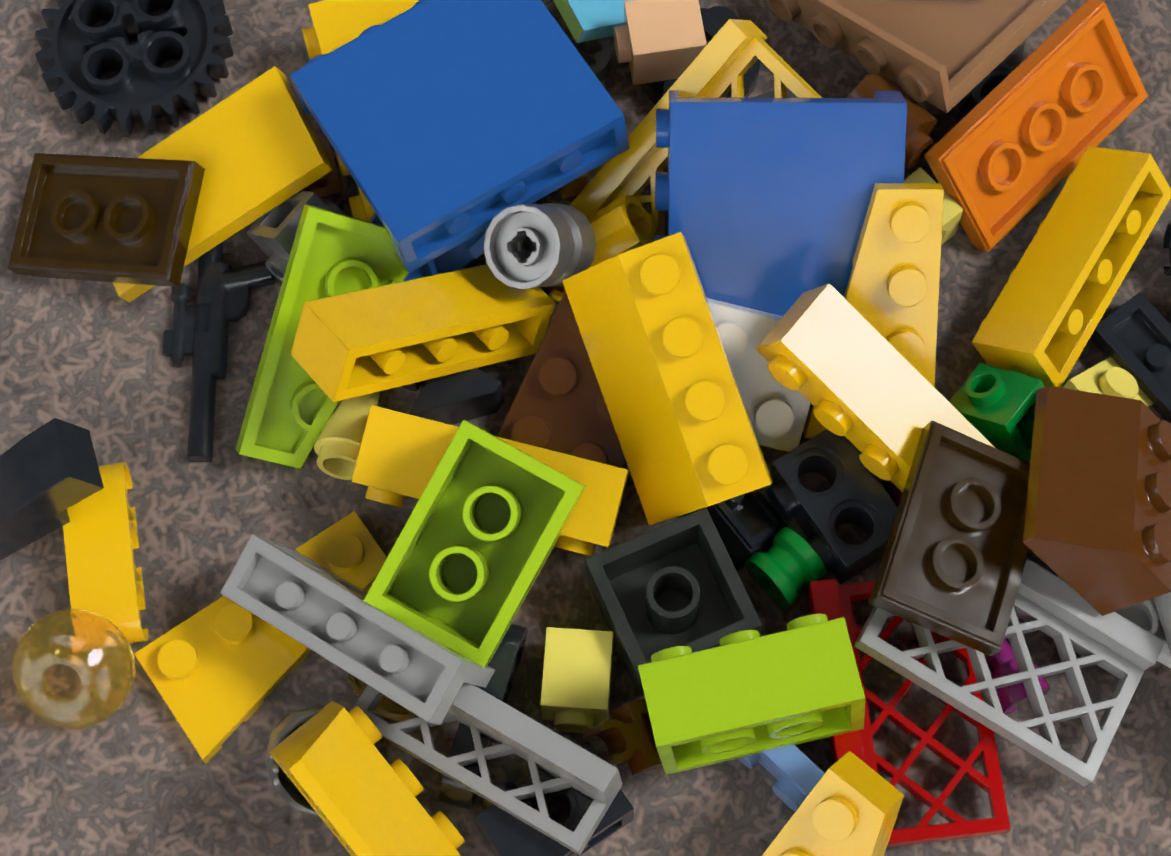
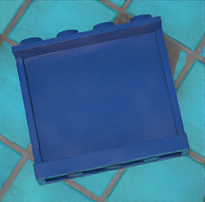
M419 0L409 10L381 25L367 28L356 39L328 54L312 58L303 68L290 74L302 109L306 115L311 113L390 234L396 254L409 273L486 230L493 218L505 208L520 204H532L629 149L624 114L541 0Z
M669 90V109H656V148H668V172L655 173V211H667V235H655V241L682 232L706 298L784 316L803 292L830 283L844 296L853 268L852 260L875 183H904L907 102L900 91H874V98H679L678 90Z

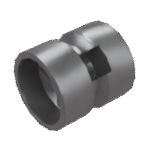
M559 203L540 205L520 204L505 208L493 218L486 230L483 248L487 265L497 279L509 287L531 289L563 285L562 280L588 269L594 260L596 240L593 227L586 216L573 206Z

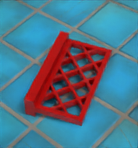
M837 579L811 581L807 595L809 615L826 614L828 621L842 617L845 618L865 695L864 729L828 737L832 765L847 752L851 751L875 772L878 773L879 769L890 777L889 783L896 787L899 784L930 807L916 827L892 830L887 848L1009 833L1011 826L994 731L933 695L944 703L946 707L928 731L925 732L895 710V707L914 684L912 681L906 679L888 704L864 687L862 673L874 658L865 654L860 661L859 649L854 647L862 628L854 623L851 601L870 599L876 580L839 585L837 584ZM895 616L879 638L887 642L904 619ZM930 630L935 641L934 644L952 640ZM962 648L949 651L965 663L967 679L962 686L977 683L967 649ZM922 658L920 663L926 666L924 658ZM981 693L973 694L983 701ZM867 704L880 713L872 725H870ZM952 711L959 714L977 729L979 743L966 761L933 738ZM886 719L892 721L918 741V744L899 769L875 753L873 736ZM925 747L957 770V773L938 798H935L905 775ZM980 754L984 775L972 767ZM965 776L988 793L992 818L966 821L943 803ZM936 813L949 822L928 825Z

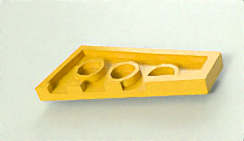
M875 183L852 260L853 268L843 297L934 387L944 189L941 183ZM813 405L811 410H808L803 433L805 438H813L826 430L816 419L813 413L815 409Z

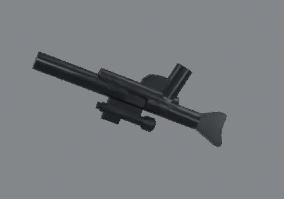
M224 241L198 258L196 306H187L191 302L192 289L190 286L180 283L179 287H171V301L174 303L172 330H165L163 333L162 355L171 357L173 367H182L184 356H193L187 454L189 462L213 461L217 379H226L229 323L238 322L246 316L250 307L252 289L276 284L275 276L266 267L265 263L267 261L233 269L230 265L223 263Z

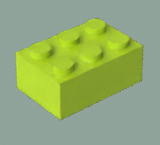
M463 420L363 601L484 668L491 662L587 486L471 422Z
M826 614L806 615L790 621L786 625L787 631L761 637L758 630L738 631L722 637L719 640V647L698 652H692L690 646L671 647L654 653L651 656V663L638 665L656 748L665 774L678 773L759 754L764 751L864 729L865 695L845 618L842 617L828 621Z

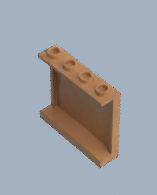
M767 0V3L771 10L783 21L796 22L811 31L818 41L826 47L834 48L836 46L856 58L858 63L872 74L883 73L886 77L901 85L903 90L914 100L919 102L926 100L948 113L1068 0Z

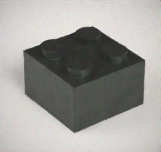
M706 507L585 559L586 581L609 631H613V640L639 696L643 695L644 691L638 665L651 663V656L654 653L676 646H690L692 652L719 647V640L722 637L738 631L758 630L761 634L762 623Z

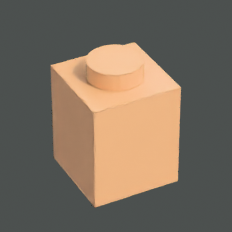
M699 0L624 1V25L614 27V42L618 63L629 62L633 85L678 79L706 47L707 42Z

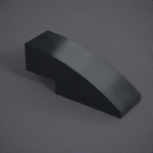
M54 418L25 436L0 455V561L69 523L67 508L104 488L89 430Z

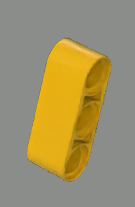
M126 462L98 466L104 488L67 508L70 522L63 525L72 623L77 645L82 652L146 642L149 638L148 628L142 629L140 610L146 609L142 567L136 568L133 549L139 548L135 507H129L127 489H132L133 483Z

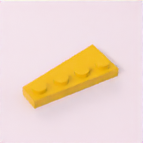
M355 511L295 549L368 593L387 559ZM222 596L134 654L204 763L207 764L222 748L221 745L259 709L264 703L263 700L277 685L307 658L311 649L226 596Z

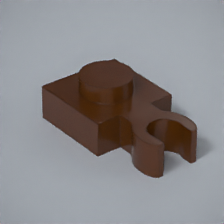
M645 699L628 702L609 711L611 719L587 729L583 734L585 739L594 736L600 737L608 748V757L602 760L613 766L627 761L632 775L663 767L656 748Z

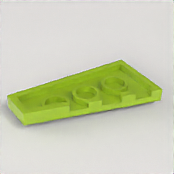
M304 204L235 448L240 455L299 469L303 466L339 402H333L291 356L303 305L307 301L404 282L409 272L396 254L390 234L383 225Z

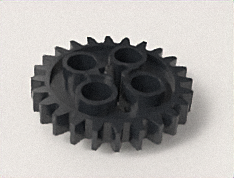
M56 0L60 10L42 9L41 14L48 28L35 32V36L42 49L35 53L41 70L44 72L42 77L49 92H55L54 95L60 108L66 110L72 107L77 122L81 125L94 116L99 132L103 134L107 132L114 121H118L124 137H130L135 122H143L149 135H155L157 119L165 117L174 128L178 127L179 118L176 111L181 108H185L190 113L198 115L200 110L195 97L198 94L210 98L217 96L211 78H227L229 73L224 59L234 55L229 38L233 34L228 15H225L226 10L223 0ZM161 8H169V10L162 15L151 16V14L156 10H159ZM101 20H111L104 26L92 27ZM138 40V43L131 45L132 41ZM170 59L180 60L172 67L159 68L163 62ZM120 71L114 78L100 80V77L105 73Z

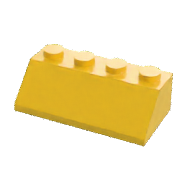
M682 232L618 254L562 280L649 525L687 514L772 484L768 468Z

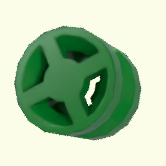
M787 527L782 528L773 536V546L765 553L756 552L745 561V567L754 582L777 606L784 610H789L799 601V591L806 585H810L811 581H820L827 576V570L818 554L799 534Z

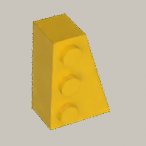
M849 751L826 771L762 856H884L904 794Z

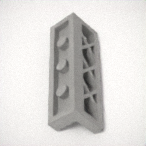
M254 534L251 535L220 592L429 723L441 725L463 682L486 688L495 672V669L490 666L481 667L364 602L363 600L367 595L365 591L290 546Z
M463 682L441 724L458 720L470 727L475 751L448 758L435 751L430 727L437 726L438 724L429 723L419 716L389 724L372 714L384 694L367 685L354 707L359 706L383 736L382 739L578 855H581L622 787L618 768L469 683ZM421 730L424 744L406 733ZM480 734L499 745L483 748ZM510 754L520 756L528 761L533 785L506 792L499 789L491 782L487 760ZM478 763L481 777L467 770L464 766ZM538 768L556 777V779L541 782ZM573 787L593 799L575 831L572 832L549 818L544 794ZM536 797L540 812L520 800Z

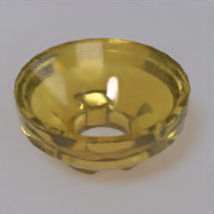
M62 609L38 619L23 635L15 651L12 665L13 680L17 692L27 708L40 719L67 729H83L94 726L112 716L127 700L133 688L136 674L135 658L130 644L123 633L108 619L97 613L82 609ZM63 664L73 668L81 679L80 693L74 697H61L51 691L46 681L48 667Z

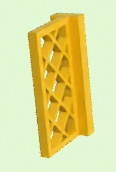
M729 19L669 89L678 90L679 98H725L730 91L732 98H744V75L759 59L774 74V98H787V88L798 98H822L765 42L768 37L751 20ZM669 90L628 136L629 149L608 160L569 206H573L587 218L626 194L638 198L640 203L651 202L652 218L657 235H665V211H655V173L663 172V168L668 163V148H656V109H669ZM651 183V195H640Z

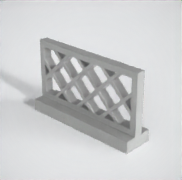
M1027 559L1005 634V638L1009 639L1020 673L992 679L984 653L954 640L934 644L930 630L915 623L912 624L920 648L902 652L877 637L886 619L896 615L875 606L854 647L1082 786H1086L1093 782L1144 671L1155 665L1165 642L1116 612L1104 616L1100 615L1065 581ZM1017 617L1024 620L1026 623L1019 624ZM1040 630L1052 637L1062 663L1035 669L1023 634ZM966 648L977 683L959 687L945 678L938 654ZM1075 652L1078 653V654H1080V655L1083 656V657L1077 659V658H1076V655H1075ZM924 658L926 666L915 659ZM1098 665L1120 679L1110 700L1092 704L1080 668ZM1065 672L1077 708L1050 714L1038 679ZM1023 682L1035 718L1016 722L1003 714L996 689ZM981 693L983 701L973 694ZM1105 711L1100 723H1098L1095 713ZM1078 717L1081 718L1089 742L1082 761L1061 749L1054 723ZM1038 728L1041 736L1030 729Z

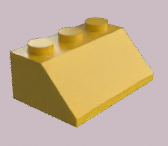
M332 700L268 752L351 856H461L456 849L465 843L464 838L440 810L430 817L415 797L424 790L423 786L399 758L389 765L374 746L383 736L359 706H355L348 712L343 706Z

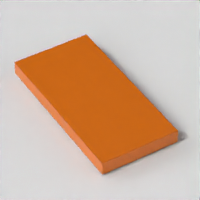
M1087 0L924 155L938 183H941L944 191L963 209L960 224L971 244L978 250L988 253L1077 166L1088 146L1097 147L1148 97L1105 1Z

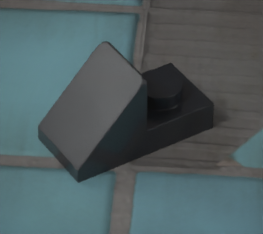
M477 368L402 386L410 391H418L420 386L424 387L408 414L449 425L462 423L463 420L469 421L498 413L504 403L502 381Z

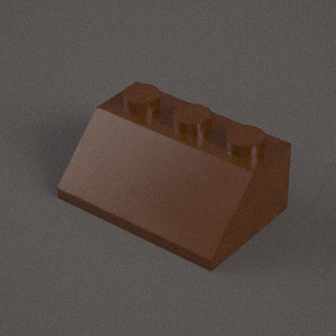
M1046 386L1037 390L1023 543L1102 616L1171 592V424L1167 421H1161L1141 400Z

